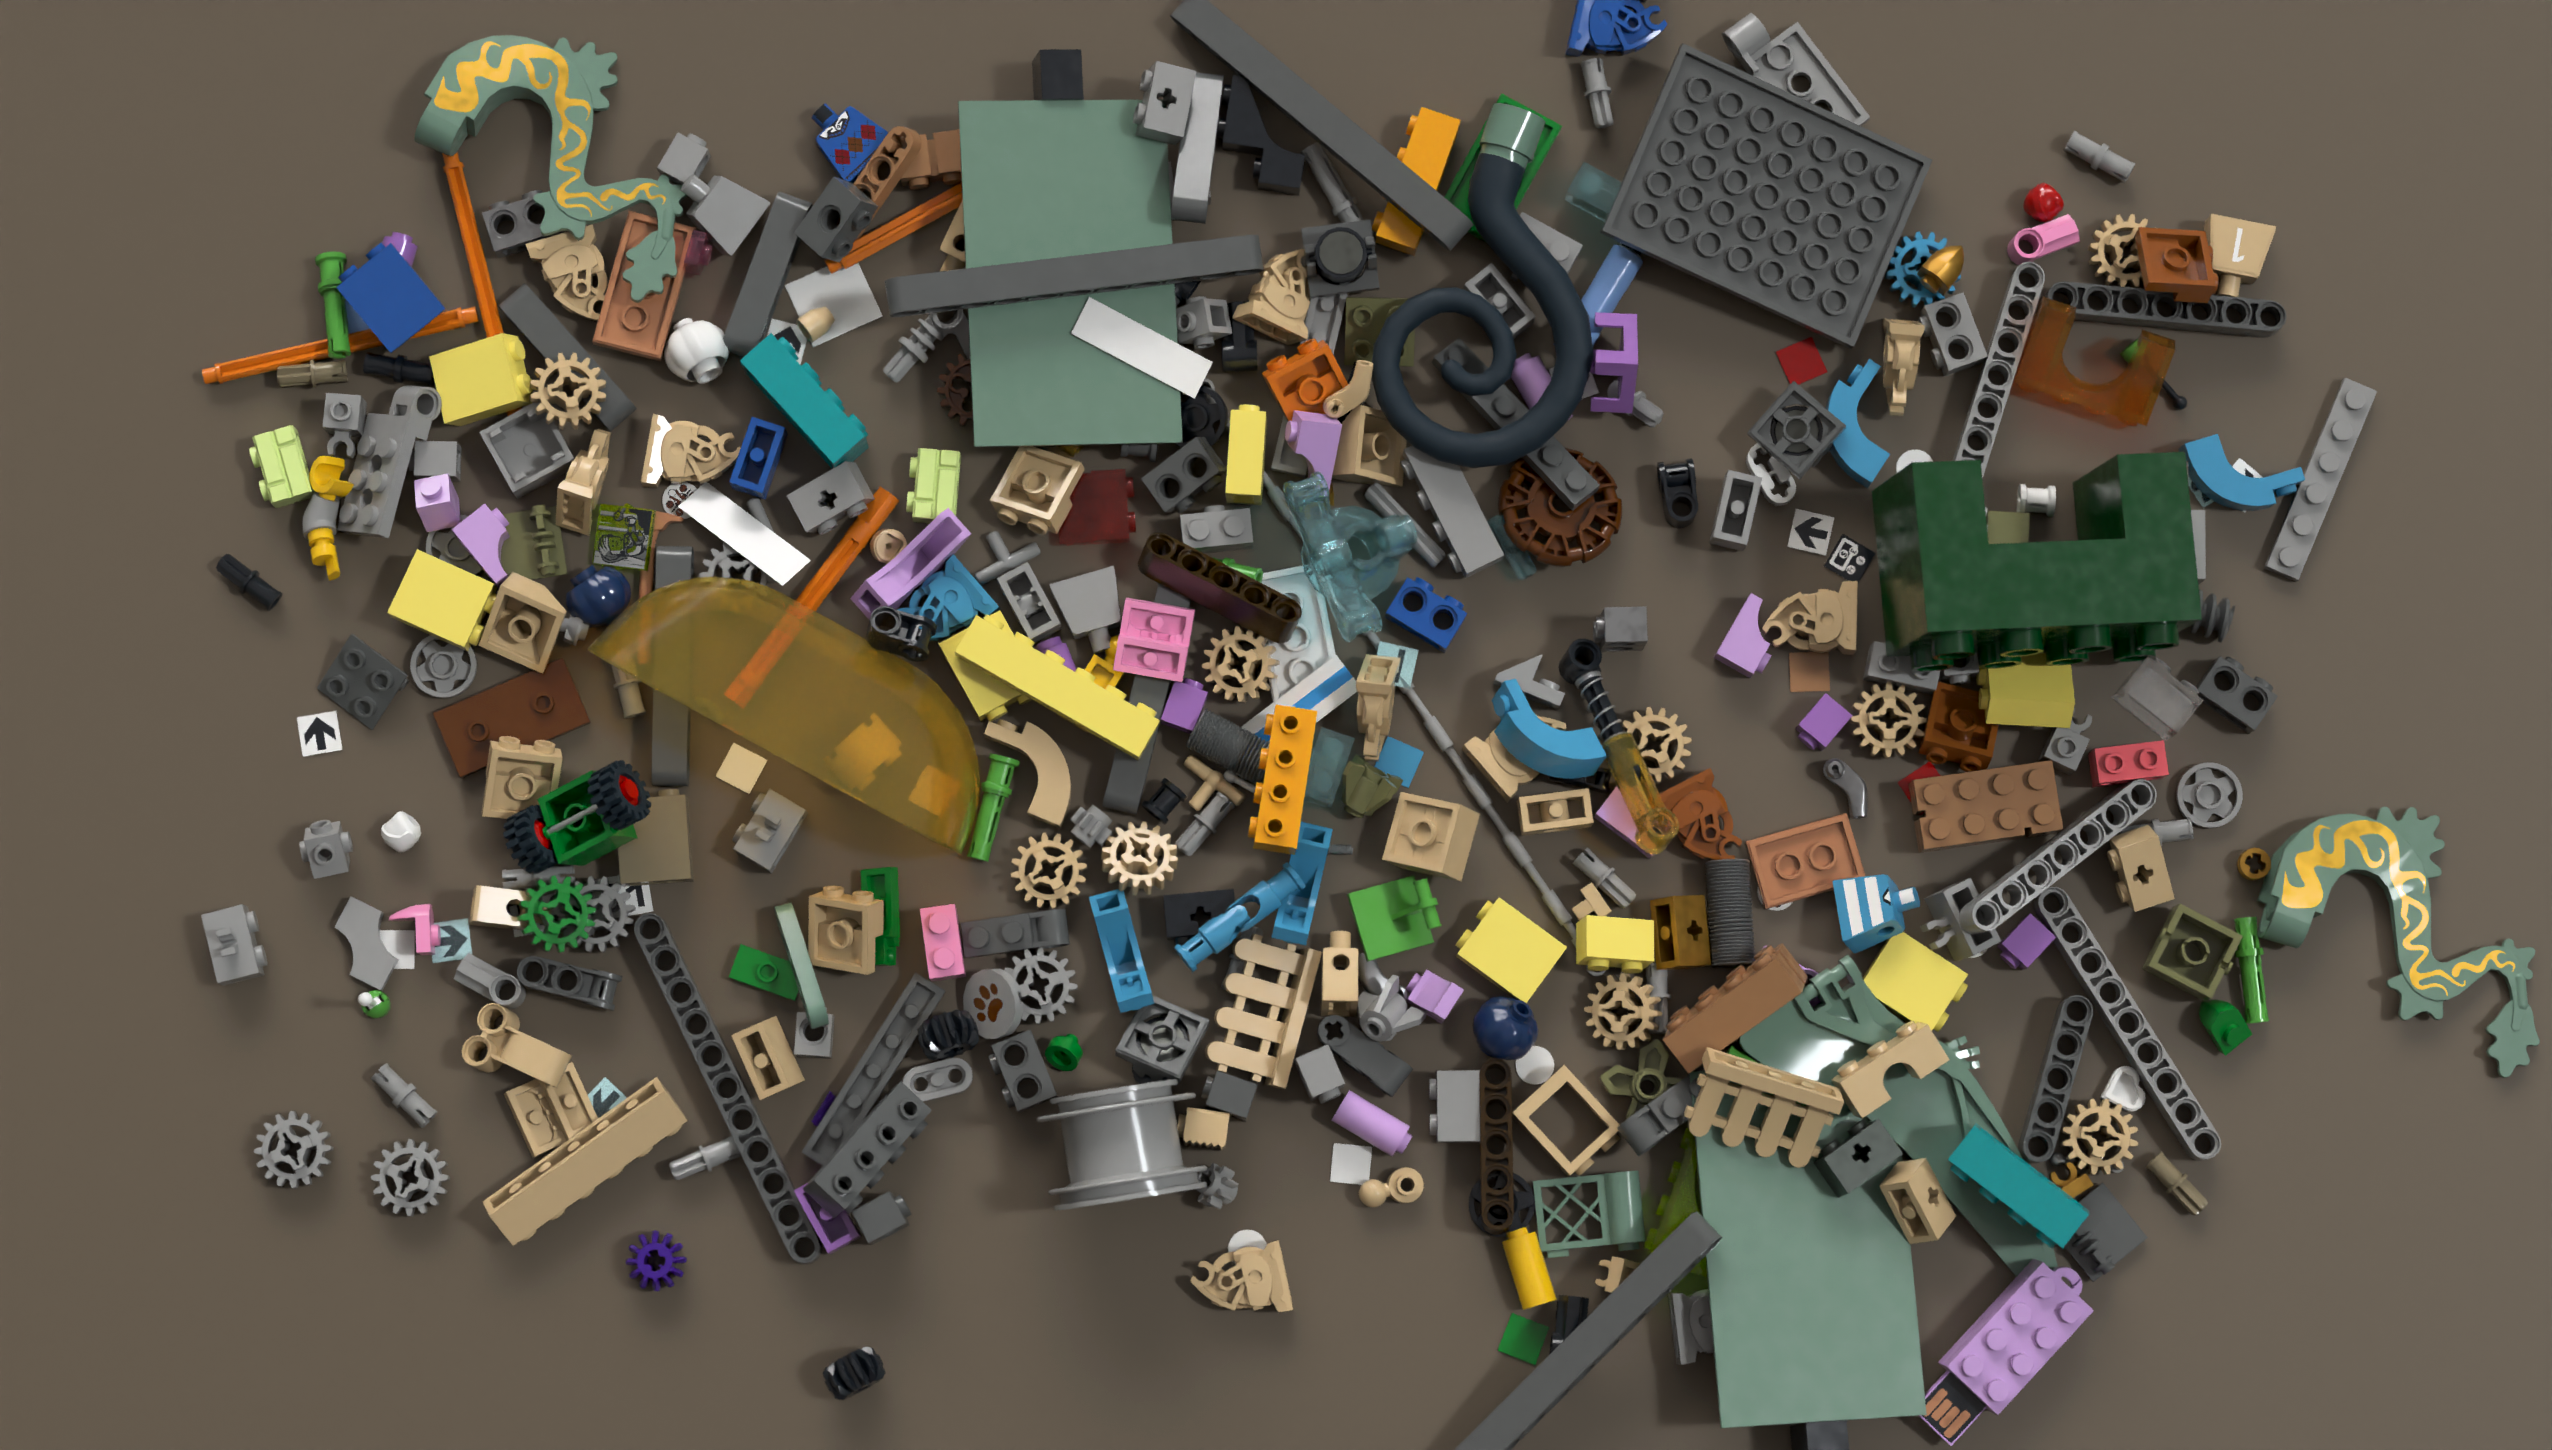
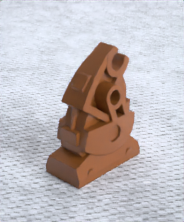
M1711 768L1648 799L1647 807L1652 815L1664 813L1665 824L1669 831H1673L1680 838L1679 840L1683 843L1682 848L1692 853V855L1708 860L1735 859L1736 856L1726 854L1724 850L1725 844L1733 843L1739 848L1742 840L1732 835L1733 819L1728 811L1725 798L1716 788L1712 787L1714 775ZM1719 816H1720V817L1722 818V820H1723V824H1724L1723 830H1721L1720 827H1719V820H1718V817H1719Z

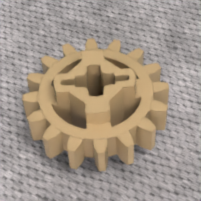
M2119 214L2114 218V225L2105 220L2101 224L2104 232L2096 230L2093 233L2092 237L2098 243H2091L2088 246L2089 251L2096 253L2095 256L2090 258L2089 264H2098L2099 269L2094 275L2098 277L2105 274L2107 276L2105 285H2110L2113 281H2117L2120 287H2125L2127 283H2130L2131 288H2138L2139 279L2143 282L2135 234L2139 227H2146L2148 222L2146 218L2138 224L2135 223V215L2130 214L2127 221L2123 222ZM2118 231H2131L2129 235L2121 237L2117 234L2112 235ZM2133 241L2130 247V256L2120 263L2123 257V249ZM2104 251L2110 256L2111 266L2105 258ZM2134 268L2138 271L2132 274L2122 273L2123 270Z
M573 352L570 360H565L564 355L558 353L556 363H553L549 358L545 359L546 370L538 367L535 369V375L540 380H531L530 388L538 391L530 395V401L540 403L536 407L535 412L537 415L546 412V423L548 425L556 419L559 421V429L563 430L566 422H571L575 430L578 429L580 419H583L587 424L591 423L590 412L598 415L601 413V407L596 402H605L606 394L598 390L606 387V381L596 379L600 375L601 370L599 367L590 370V359L588 357L580 363L577 361V353ZM571 370L581 373L585 378H579ZM557 372V379L554 384L545 387L547 380ZM564 385H569V388L574 390L572 397H567V394L562 392ZM592 394L587 405L579 410V403L582 398ZM551 404H557L558 406L563 408L565 412L555 409L551 406Z
M1235 626L1234 635L1229 630H1222L1224 639L1212 638L1211 642L1215 646L1214 650H1204V654L1211 657L1210 662L1202 664V668L1211 671V674L1205 678V681L1208 683L1216 682L1217 684L1214 686L1213 692L1221 694L1225 691L1226 700L1232 701L1236 694L1238 701L1241 703H1246L1247 694L1253 699H1259L1258 690L1260 688L1266 691L1271 689L1267 683L1268 678L1277 679L1278 677L1274 672H1271L1272 667L1280 665V661L1272 659L1270 656L1277 650L1276 647L1265 646L1268 639L1261 635L1256 639L1257 633L1249 629L1245 635L1244 629L1241 626ZM1239 642H1250L1256 649L1244 651ZM1225 651L1226 654L1222 664L1219 665L1220 658L1223 652ZM1239 657L1247 660L1243 664V672L1235 669L1239 664ZM1262 664L1261 672L1257 678L1256 673L1258 667ZM1236 677L1243 687H1232L1225 680H1231Z
M1887 682L1884 690L1881 691L1879 686L1874 684L1871 687V696L1864 691L1859 695L1864 702L1863 704L1854 703L1852 705V709L1858 712V715L1852 716L1849 719L1850 723L1857 724L1858 726L1851 733L1852 737L1861 735L1863 740L1859 747L1864 748L1869 744L1872 747L1871 756H1875L1879 750H1882L1884 758L1889 759L1892 751L1895 750L1896 754L1901 757L1905 754L1904 745L1914 749L1917 745L1912 738H1922L1924 732L1918 729V725L1925 724L1927 718L1918 717V713L1925 707L1923 704L1914 705L1913 700L1917 694L1914 692L1907 697L1904 694L1905 685H1901L1895 691L1892 688L1891 682ZM1881 699L1880 709L1877 712L1866 713L1872 702ZM1896 700L1901 702L1909 713H1904L1896 705ZM1886 712L1889 713L1891 719L1899 721L1895 722L1889 729L1886 728L1885 722L1877 720L1882 718ZM1867 728H1872L1879 735V741L1869 733ZM1910 728L1902 740L1895 742L1896 732L1899 729Z
M1647 707L1643 717L1637 711L1633 712L1634 722L1631 723L1624 720L1622 726L1627 731L1630 739L1635 730H1637V734L1640 737L1639 745L1634 747L1630 754L1635 765L1640 767L1642 774L1641 782L1645 783L1649 776H1654L1656 784H1660L1662 774H1665L1670 780L1673 779V768L1675 767L1682 771L1685 767L1680 758H1689L1691 752L1683 749L1684 746L1692 742L1690 737L1682 736V733L1687 729V725L1677 726L1675 724L1678 718L1676 713L1669 719L1666 718L1665 708H1661L1658 715H1653L1651 707ZM1650 723H1659L1668 729L1664 731L1653 729ZM1651 737L1653 741L1664 739L1658 749L1659 753H1656L1653 749L1643 751L1647 746L1648 738ZM1676 741V754L1670 761V757L1667 754L1668 745ZM1642 760L1651 761L1658 768L1645 767L1639 762Z
M1143 821L1140 828H1135L1132 822H1128L1127 831L1124 832L1121 828L1117 827L1115 828V838L1112 836L1107 838L1105 847L1102 848V871L1109 872V883L1119 881L1120 891L1125 890L1128 886L1132 888V895H1137L1138 890L1144 888L1146 894L1150 895L1152 886L1155 885L1158 889L1162 890L1164 889L1165 880L1172 881L1174 869H1177V846L1170 845V834L1160 836V826L1158 825L1151 831L1147 829V822ZM1121 850V859L1117 861L1116 855ZM1159 856H1162L1163 862L1160 865V867H1158V858Z
M1046 832L1042 833L1041 842L1037 843L1034 838H1028L1031 847L1026 849L1019 846L1018 851L1022 858L1012 859V864L1019 867V871L1011 873V878L1021 880V883L1015 887V890L1017 892L1026 890L1027 894L1024 901L1028 903L1033 898H1036L1037 908L1039 909L1043 907L1046 901L1050 903L1052 910H1054L1057 906L1056 901L1060 899L1067 906L1070 904L1067 895L1070 893L1076 896L1080 895L1076 884L1086 883V878L1079 875V871L1087 869V864L1077 862L1083 855V852L1081 850L1072 852L1071 849L1074 841L1070 839L1065 844H1062L1061 834L1058 833L1053 841L1048 840ZM1054 848L1065 854L1055 857L1047 855L1044 849ZM1033 855L1036 861L1034 871L1026 876V864ZM1048 863L1051 867L1055 865L1059 867L1055 870L1056 877L1050 880L1048 876L1039 877V874L1043 872V864ZM1072 866V878L1065 887L1062 881L1064 871ZM1039 885L1051 887L1055 894H1043L1033 888Z
M1621 973L1619 980L1615 975H1608V985L1603 982H1597L1595 985L1599 991L1598 994L1588 993L1587 996L1593 1001V1006L1584 1008V1011L1592 1013L1593 1017L1586 1022V1025L1596 1026L1597 1028L1592 1036L1594 1038L1605 1036L1603 1045L1606 1047H1612L1616 1042L1617 1050H1626L1627 1042L1631 1048H1638L1639 1038L1643 1041H1650L1651 1037L1647 1031L1649 1029L1658 1030L1659 1026L1653 1022L1654 1017L1662 1016L1661 1011L1654 1010V1005L1661 1001L1660 997H1650L1649 995L1654 987L1648 984L1641 987L1643 978L1635 976L1631 980L1630 974ZM1613 992V997L1604 1004L1606 998ZM1635 993L1640 997L1643 1006L1635 999ZM1628 1008V1010H1634L1635 1013L1619 1015V1013H1612V1009ZM1603 1017L1611 1024V1030L1606 1025ZM1640 1019H1642V1022L1639 1025V1027L1635 1031H1633L1634 1025Z
M2090 1099L2087 1104L2088 1109H2085L2081 1104H2077L2075 1110L2078 1115L2067 1114L2065 1116L2066 1120L2071 1123L2070 1127H2062L2060 1129V1132L2068 1135V1140L2060 1143L2061 1147H2070L2071 1149L2066 1159L2069 1160L2076 1157L2078 1159L2076 1169L2081 1170L2088 1165L2090 1175H2095L2098 1167H2101L2104 1175L2110 1174V1165H2113L2117 1170L2122 1169L2123 1164L2120 1159L2131 1160L2133 1158V1155L2128 1151V1147L2138 1146L2137 1141L2130 1139V1134L2137 1132L2138 1128L2129 1127L2127 1124L2133 1116L2131 1114L2121 1116L2119 1114L2122 1109L2121 1104H2117L2112 1109L2109 1108V1099H2103L2100 1106H2097L2094 1099ZM2096 1113L2092 1124L2087 1127L2079 1126L2085 1117ZM2111 1118L2116 1121L2121 1133H2116L2110 1124ZM2101 1128V1134L2113 1140L2101 1142L2097 1145V1139L2085 1134L2096 1132ZM2077 1140L2082 1141L2087 1148V1156L2080 1150ZM2110 1147L2119 1148L2114 1156L2103 1160L2107 1149Z

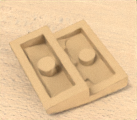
M573 1062L568 1064L557 1088L535 1079L504 1093L532 1158L561 1146L598 1119Z

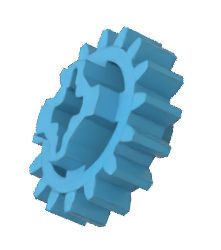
M1920 231L1916 232L1914 241L1904 236L1901 240L1903 248L1896 246L1893 253L1896 258L1892 257L1888 265L1893 269L1885 274L1886 279H1894L1895 281L1891 285L1890 291L1899 289L1902 292L1899 298L1901 302L1907 297L1912 298V307H1916L1920 300L1924 301V305L1932 303L1933 298L1936 301L1945 299V295L1943 296L1939 292L1934 294L1927 290L1921 284V277L1917 275L1918 271H1916L1919 264H1924L1932 255L1929 253V250L1936 252L1945 248L1947 239L1943 238L1939 243L1935 242V233L1933 232L1929 234L1927 239H1923ZM1913 251L1912 262L1901 265L1903 257L1908 252ZM1961 275L1958 276L1955 282H1959ZM1905 281L1911 282L1917 287V290L1911 288ZM1952 285L1946 293L1952 295L1955 287Z

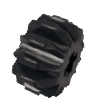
M954 1010L934 1015L932 1019L925 1020L917 1029L920 1046L930 1060L937 1059L941 1061L946 1058L963 1055L964 1052L972 1050L980 1041L976 1022H974L969 1011Z
M865 1346L829 1364L822 1374L829 1392H832L835 1399L844 1400L878 1383L883 1379L886 1372L880 1356L876 1354L873 1348Z

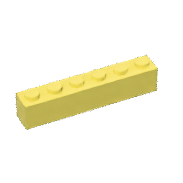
M987 614L984 619L977 615L975 616L956 648L955 656L1136 760L1140 759L1160 724V720L1155 718L1157 714L1155 710L1140 702L1137 706L1130 704L1124 700L1126 694L1111 685H1108L1106 689L1094 683L1096 677L1082 668L1077 667L1076 671L1069 669L1063 665L1065 659L1050 650H1047L1045 654L1033 648L1035 642L1019 632H1016L1015 636L1008 634L1002 630L1004 624Z

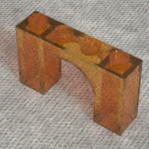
M2042 296L2022 351L2014 382L2018 383L2021 389L2030 393L2042 391L2051 394L2054 400L2063 404L2075 402L2084 405L2087 411L2096 415L2108 413L2117 416L2120 422L2129 426H2137L2138 423L2147 426L2176 350L2175 340L2142 330L2131 360L2121 375L2105 383L2085 382L2068 370L2062 356L2064 346L2075 320L2076 307Z

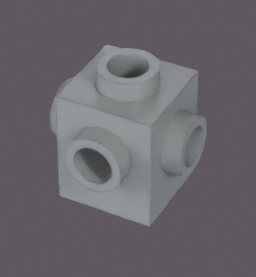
M1198 296L1187 299L1186 305L1176 308L1177 336L1181 344H1193L1194 349H1204L1214 346V340L1233 334L1226 300L1207 299L1205 296Z
M320 820L312 823L309 828H305L304 841L299 842L303 862L309 861L313 878L317 879L349 872V853L353 852V845L349 831L343 832L341 822L331 823L330 820Z

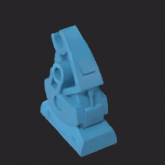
M953 554L946 561L945 571H939L929 576L922 586L913 593L909 607L897 610L924 616L934 621L937 625V632L931 637L930 641H938L939 639L950 638L952 633L964 626L966 628L969 627L975 616H979V612L990 616L1001 610V608ZM925 595H928L924 605L919 607L920 600Z

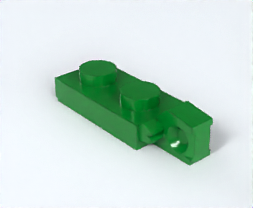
M898 867L862 869L861 891H871L874 893V899L884 900L883 935L875 938V966L896 965V947L899 946Z

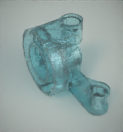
M1319 471L1311 473L1310 478L1298 482H1293L1292 480L1285 482L1283 486L1284 496L1303 539L1301 558L1304 573L1314 589L1327 598L1342 638L1346 642H1351L1355 640L1357 635L1368 631L1373 633L1381 631L1382 619L1376 605L1371 600L1388 589L1398 573L1400 560L1412 549L1411 545L1416 544L1417 531L1412 519L1406 514L1402 516L1395 514L1382 519L1373 511L1357 506L1339 507L1331 510L1329 488L1324 476ZM1352 536L1359 538L1368 548L1371 559L1362 560L1357 558L1353 561L1351 550L1346 541L1351 539Z

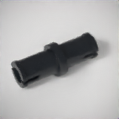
M367 352L365 356L364 374L393 378L394 382L403 383L406 380L428 385L435 384L431 364L408 360L405 355H398L396 358Z

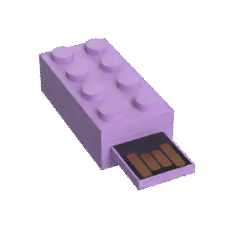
M2032 1259L1940 1359L1938 1363L1946 1372L1925 1393L1927 1415H1920L1919 1417L1948 1445L1952 1446L1985 1409L1999 1415L2091 1315L2094 1310L2079 1297L2083 1284L2078 1273L2071 1268L2063 1266L2051 1270L2044 1262ZM2062 1277H2065L2070 1282V1287L2061 1279Z

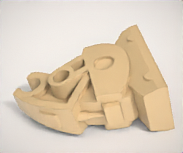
M593 224L586 226L583 240L578 241L574 238L573 234L565 232L527 243L526 247L532 262H541L545 282L548 281L554 293V298L562 307L571 314L575 313L586 319L598 322L600 314L594 312V306L596 303L604 301L608 279L602 254L594 245L597 238ZM595 275L598 277L597 288L593 287V276Z
M1304 249L1279 254L1271 258L1263 266L1264 271L1259 272L1262 279L1258 284L1252 286L1248 296L1249 302L1238 305L1232 319L1286 345L1307 340L1308 328L1304 320L1307 317L1310 305V294L1306 266L1303 267L1301 264Z
M1883 318L1882 325L1886 335L1883 351V386L1886 388L1889 415L1903 416L1904 407H1906L1907 390H1913L1920 357V338L1924 333L1925 325L1918 321Z
M653 414L641 478L642 486L658 488L662 478L675 484H682V481H699L702 484L715 480L722 476L737 461L741 448L739 446L734 452H727L724 449L727 441L735 440L732 432L725 433L719 437L713 429L707 426L697 425L689 421H675L669 424L664 416ZM698 435L706 436L711 442L703 441L698 438Z
M599 428L594 430L588 451L581 450L574 461L571 462L565 480L559 484L557 489V526L589 536L593 521L591 520L592 509L596 508L608 470L609 458L607 457L611 432Z
M1858 581L1842 582L1839 592L1829 589H1818L1816 593L1802 595L1799 592L1790 598L1787 597L1779 603L1778 608L1767 619L1761 631L1767 634L1771 628L1780 630V638L1772 641L1774 647H1779L1787 641L1789 645L1799 650L1824 653L1838 648L1842 654L1854 656L1857 634ZM1795 635L1802 636L1808 640H1800Z
M1366 654L1356 680L1358 692L1359 733L1365 734L1363 750L1365 760L1379 762L1385 736L1389 734L1395 697L1394 680L1399 672L1401 658Z
M1537 716L1550 727L1562 731L1566 730V723ZM1495 730L1489 734L1485 742L1476 736L1463 745L1462 751L1507 803L1516 794L1518 786L1531 782L1539 774L1538 771L1531 769L1516 759L1500 742L1494 732Z
M1279 1240L1268 1243L1264 1250L1257 1247H1244L1235 1252L1225 1253L1217 1258L1214 1264L1200 1261L1198 1266L1205 1267L1209 1271L1208 1279L1200 1281L1193 1275L1190 1280L1213 1304L1221 1308L1226 1307L1231 1310L1253 1308V1310L1264 1309V1306L1273 1303L1278 1312L1294 1310ZM1235 1261L1236 1265L1227 1271L1222 1269L1226 1263Z

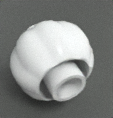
M686 318L676 323L673 327L674 332L670 335L664 349V359L670 371L686 381H697L700 384L717 378L722 373V368L729 356V350L723 340L724 332L716 325L704 320L693 322L691 318Z

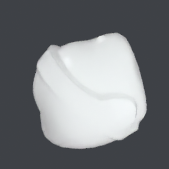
M399 811L387 823L382 825L381 836L388 846L401 853L415 845L421 836V828L412 816Z

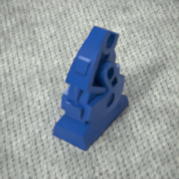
M1577 0L1565 55L1580 57L1585 47L1601 54H1605L1606 51L1615 50L1616 52L1620 51L1622 55L1634 51L1637 52L1653 41L1668 24L1666 20H1663L1658 25L1651 23L1650 15L1660 12L1658 5L1645 9L1636 0ZM1626 7L1633 9L1636 13L1632 12Z

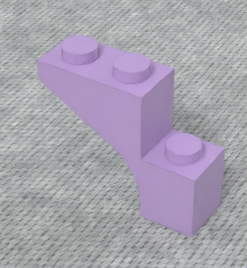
M947 508L894 559L866 579L850 599L869 620L872 612L878 607L899 608L916 587L924 583L932 574L942 570L946 565V561L971 535L970 531Z

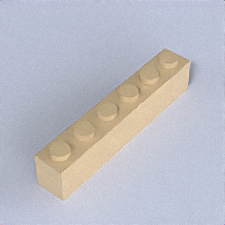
M656 1077L485 1199L483 1204L491 1219L512 1246H514L518 1242L532 1237L536 1230L547 1221L560 1217L566 1208L578 1199L588 1197L595 1187L607 1178L617 1176L621 1173L624 1166L632 1160L648 1154L653 1145L663 1138L677 1133L688 1120L679 1105Z

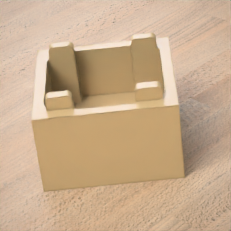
M1401 792L1382 860L1402 869L1462 881L1480 814L1461 804Z

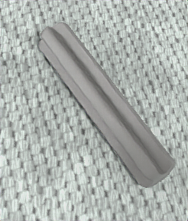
M1374 483L1365 491V498L1431 567L1437 566L1445 558V552L1379 483Z

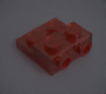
M1126 469L1097 470L1082 474L1069 498L1073 506L1059 530L1060 546L1130 542L1129 533L1136 532L1135 512H1128L1127 498H1134L1133 477H1126Z

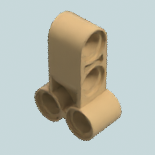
M490 1003L482 1007L477 1017L478 1026L482 1033L481 1035L468 1038L463 1044L462 1057L464 1061L470 1066L487 1073L495 1072L502 1064H505L557 1088L572 1055L520 1032V1020L517 1014L508 1008L496 1003ZM503 1015L501 1026L494 1029L496 1018ZM487 1047V1056L482 1061H479L480 1051Z

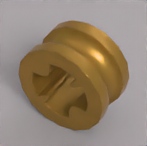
M2251 848L2239 856L2237 869L2243 878L2255 881L2268 874L2271 869V860L2264 850ZM2253 855L2258 856V863L2263 865L2262 870H2255V874L2249 872L2250 866L2245 864L2246 858L2250 860L2253 858Z

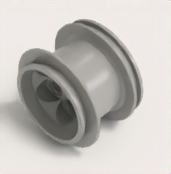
M1177 1079L1050 1099L1051 1104H1058L1059 1114L1038 1117L1037 1121L1039 1123L1055 1120L1061 1121L1070 1184L1066 1187L1048 1191L1049 1195L1059 1194L1060 1205H1054V1211L1207 1187L1206 1182H1199L1197 1173L1206 1171L1207 1166L1189 1168L1183 1165L1174 1102L1193 1099L1196 1097V1094L1172 1095L1171 1086L1178 1084Z

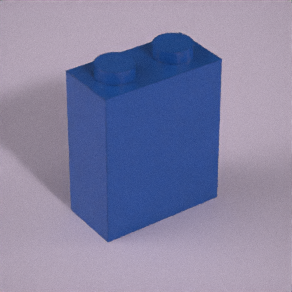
M381 242L365 255L369 261L358 269L355 265H352L338 277L342 283L336 288L388 351L393 353L446 310V308L392 243L385 247Z

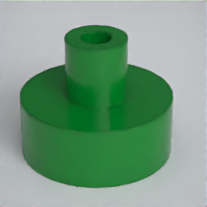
M1075 1035L1056 1036L1050 1041L1045 1051V1057L1055 1068L1063 1071H1072L1078 1066L1083 1056V1050L1078 1044L1079 1040Z

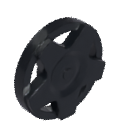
M1201 385L1195 399L1188 396L1186 402H1181L1183 443L1175 444L1183 447L1195 436L1205 437L1210 446H1213L1221 439L1227 427L1228 411L1221 396L1213 389ZM1206 393L1215 400L1216 404H1209L1207 402ZM1220 420L1218 431L1215 432L1213 425Z
M1494 1173L1488 1176L1487 1181L1497 1177L1494 1187H1490L1493 1190H1501L1507 1185L1505 1177L1501 1174ZM1513 1173V1180L1518 1182L1526 1192L1515 1191L1513 1183V1221L1509 1230L1500 1235L1490 1234L1483 1228L1481 1213L1477 1217L1474 1207V1200L1481 1204L1480 1179L1473 1186L1469 1196L1468 1208L1474 1224L1482 1232L1493 1237L1504 1238L1507 1237L1506 1233L1524 1228L1529 1224L1535 1210V1199L1532 1189L1522 1177ZM1529 1208L1525 1220L1521 1223L1519 1212ZM1492 1209L1487 1214L1489 1222L1493 1225L1497 1223L1503 1225L1507 1221V1215L1501 1209Z

